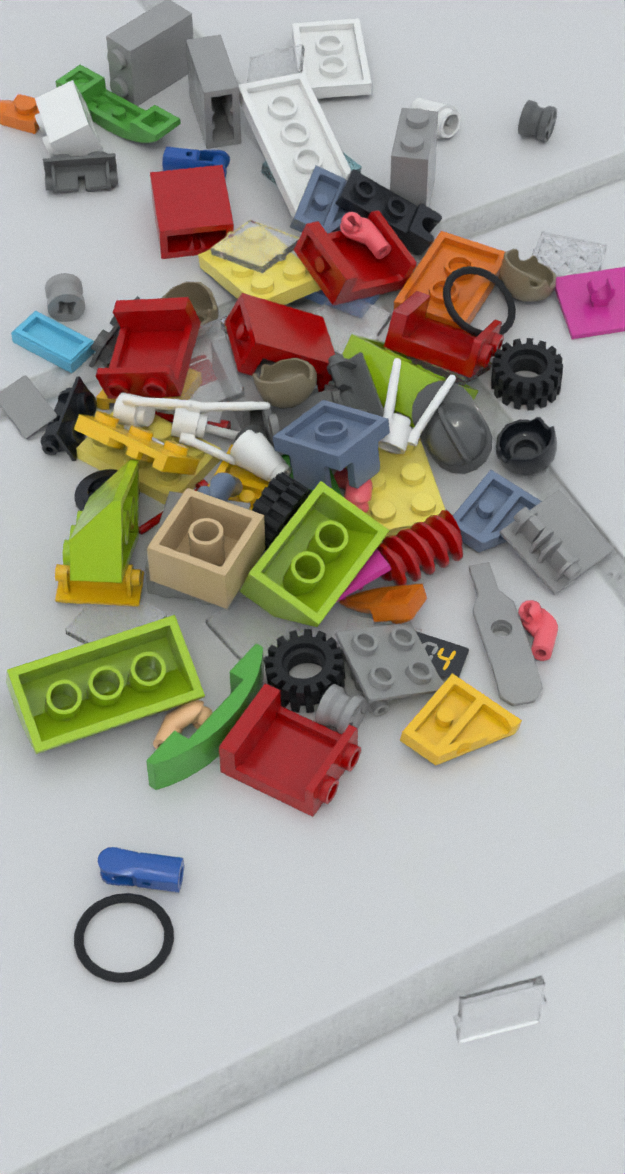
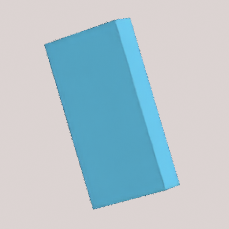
M36 310L11 332L13 343L70 373H73L95 353L91 349L93 340Z

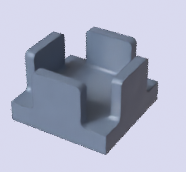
M322 400L273 436L274 451L289 455L294 480L308 489L314 490L320 481L332 488L329 468L341 471L346 466L349 486L359 488L380 471L378 443L390 433L389 419Z

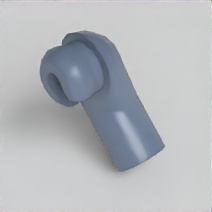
M222 472L214 475L210 486H201L197 491L227 501L230 497L239 495L243 485L239 478Z

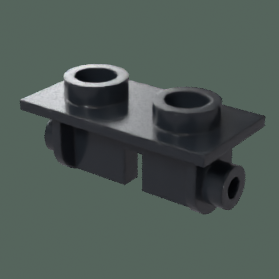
M80 376L76 377L72 388H66L60 392L54 409L57 417L53 419L54 422L48 424L45 434L42 435L40 440L44 453L56 455L57 452L66 451L72 461H76V448L85 440L86 436L74 430L79 414L94 416L97 408V401L93 393L89 391Z

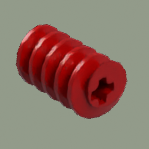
M442 510L438 515H431L424 522H416L410 529L400 530L396 536L385 537L377 547L392 569L380 577L385 581H393L396 586L407 585L405 574L412 581L417 582L421 579L420 568L427 575H431L435 572V563L440 568H446L449 565V556L454 561H460L463 558L461 531L455 518L448 510Z

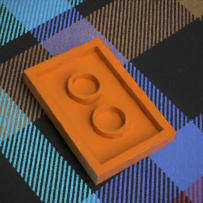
M440 231L394 300V310L412 294L419 291L431 296L425 317L463 330L453 321L444 304L443 286L447 277L461 267L471 266L488 270L499 278L505 251ZM474 274L463 275L457 278L451 287L452 304L459 316L469 325L495 286L493 282L485 277Z

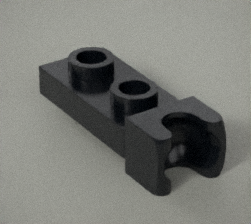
M354 169L347 175L335 204L345 210L358 213L364 218H368L370 212L379 210L407 250L415 255H422L434 241L431 232L442 220V216L438 212L422 203L418 206Z

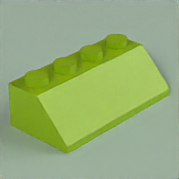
M175 615L7 669L6 684L20 724L35 754L205 697Z

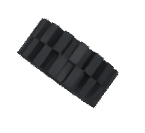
M520 338L514 339L513 346L506 342L502 345V350L497 349L492 363L491 389H494V395L497 399L502 397V403L506 406L512 401L514 402L513 409L520 410L521 404L527 405V411L534 410L535 404H538L541 409L547 407V400L553 403L556 400V394L559 395L563 374L562 357L560 354L556 355L557 349L553 346L546 349V342L542 340L539 341L538 345L533 344L534 338H527L526 344H522ZM519 371H530L538 374L539 376L522 377L515 373Z
M283 472L278 473L269 482L268 487H265L261 492L260 498L256 499L251 510L264 515L265 552L311 493V490Z
M304 629V636H298L297 631L294 630L289 632L290 640L287 641L283 636H280L276 639L277 647L273 645L269 647V657L265 656L264 662L267 683L280 690L282 707L286 708L290 703L291 711L299 713L300 706H306V712L311 713L314 712L313 705L320 703L326 690L331 685L336 684L343 688L345 687L344 679L346 677L343 653L340 647L337 648L336 640L332 637L326 640V633L318 631L316 637H313L312 629ZM303 663H313L322 668L317 675L310 678L300 679L289 675V671L292 668Z

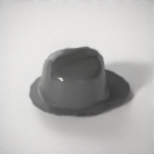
M445 381L428 384L417 394L412 406L414 426ZM454 383L422 431L420 438L431 457L441 468L451 473L465 474L477 470L487 461L492 451L493 437L487 422L471 395L464 387Z

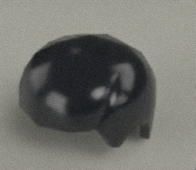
M536 417L532 420L520 419L506 424L497 435V457L502 465L513 473L532 475L545 470L555 458L557 451L554 426L549 427L541 417Z

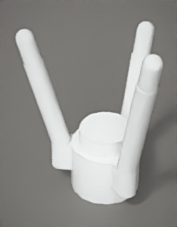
M395 358L390 374L383 417L389 419L390 433L379 441L378 447L391 453L404 454L407 445L417 446L422 431L456 381L455 375H450L412 429L409 418L394 413L401 360Z
M121 393L114 404L113 416L119 419L118 424L124 425V429L127 430L130 429L131 425L140 428L148 427L153 422L155 410L176 411V408H191L192 402L189 400L149 398ZM202 411L201 413L207 414L209 411ZM154 437L152 438L153 441H156V442H158V443L164 445L163 442L157 440V439L154 438Z
M189 400L192 402L191 408H176L171 436L179 437V444L192 446L220 460L236 465L235 458L197 438L203 439L205 433L235 440L239 431L207 424L208 415L201 414V412L268 410L271 405L269 402L254 401L198 402Z

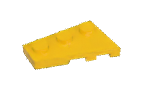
M96 411L95 416L79 414L74 430L113 448L124 450L126 447L128 448L126 455L137 460L153 463L152 467L162 472L195 475L200 460L187 455L188 447L171 440H166L164 445L152 440L154 433L131 425L129 430L117 426L119 422L117 417L101 411Z

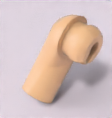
M196 700L181 705L167 713L153 741V746L157 749L174 730L182 734L183 729L190 724H193L198 729L213 713L212 710L204 706L203 701Z

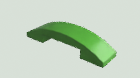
M81 64L55 81L56 87H59L73 80L87 103L93 122L124 139L141 143L156 142L181 124L179 117L156 105H153L148 110H144L107 90L105 77Z
M256 643L229 671L231 694L188 739L174 730L146 760L150 787L158 790L180 782L197 773L219 756L220 744L263 687L264 656L261 645Z

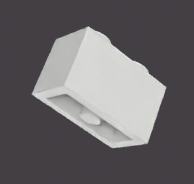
M73 80L35 98L39 113L35 115V119L43 134H47L42 139L51 157L57 154L85 156L91 152L103 149L87 103Z

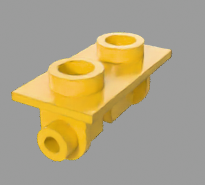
M56 564L55 581H58L55 602L139 607L145 572L141 569H134L132 564H128L122 583L70 581V565Z

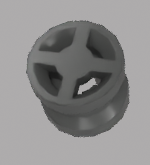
M528 100L521 112L518 134L523 136L536 135L538 140L547 142L555 127L557 108L553 106L539 107L537 102Z

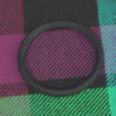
M461 267L453 271L447 277L443 286L444 304L453 321L471 335L478 336L483 331L466 323L456 312L451 300V287L457 278L468 274L479 275L493 282L506 299L508 317L501 326L499 334L507 333L514 323L516 308L512 294L506 288L503 281L488 270L479 267Z
M132 893L111 895L92 904L79 919L74 933V947L82 965L93 975L103 980L117 983L136 981L154 973L166 961L174 942V929L170 917L163 907L152 899ZM118 903H134L148 908L156 914L164 929V941L157 957L148 965L132 972L118 973L99 967L90 959L84 947V933L92 917L102 909Z

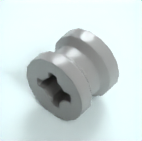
M61 273L52 276L46 282L47 308L49 315L53 319L68 322L78 319L84 313L83 287L81 280L77 276Z
M333 684L326 690L318 705L315 721L325 727L333 726L337 728L340 734L344 733L348 725L359 728L365 717L368 701L360 695L349 696L343 687Z

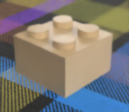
M187 488L147 547L150 581L228 609L245 582L248 573L265 550L264 515Z

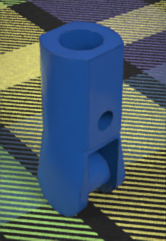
M166 146L163 154L162 168L163 171L223 165L224 176L226 177V168L229 166L230 156L222 150H196Z
M108 847L101 851L98 856L100 876L106 884L180 892L185 867L184 860L181 857L138 853L116 847Z

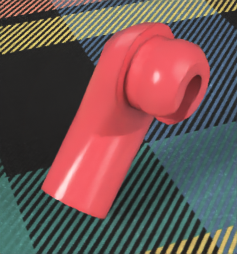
M348 212L342 217L340 229L346 238L366 245L376 259H382L390 253L391 246L372 221L361 217L355 212Z
M347 468L341 471L337 470L334 478L338 487L345 489L344 498L367 513L369 510L368 501L372 498L373 490L371 479L359 488L349 486Z
M525 601L520 605L518 614L524 629L534 638L531 648L533 656L540 661L549 660L556 641L558 624L554 617L544 608H541L537 601Z

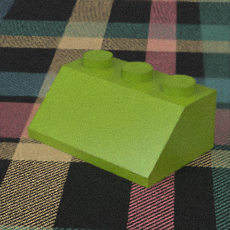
M351 334L342 355L344 358L350 359L359 352L363 353L383 409L385 408L393 361L395 358L401 360L394 413L399 412L409 417L411 420L410 426L414 428L412 406L417 394L428 384L446 381L449 375L416 358L385 348V342ZM456 379L454 383L464 387L474 400L479 390Z
M130 459L89 497L83 511L77 512L76 525H71L70 537L65 539L63 543V565H70V581L122 583L139 539V460Z
M320 481L248 573L240 592L274 617L318 627L390 530Z

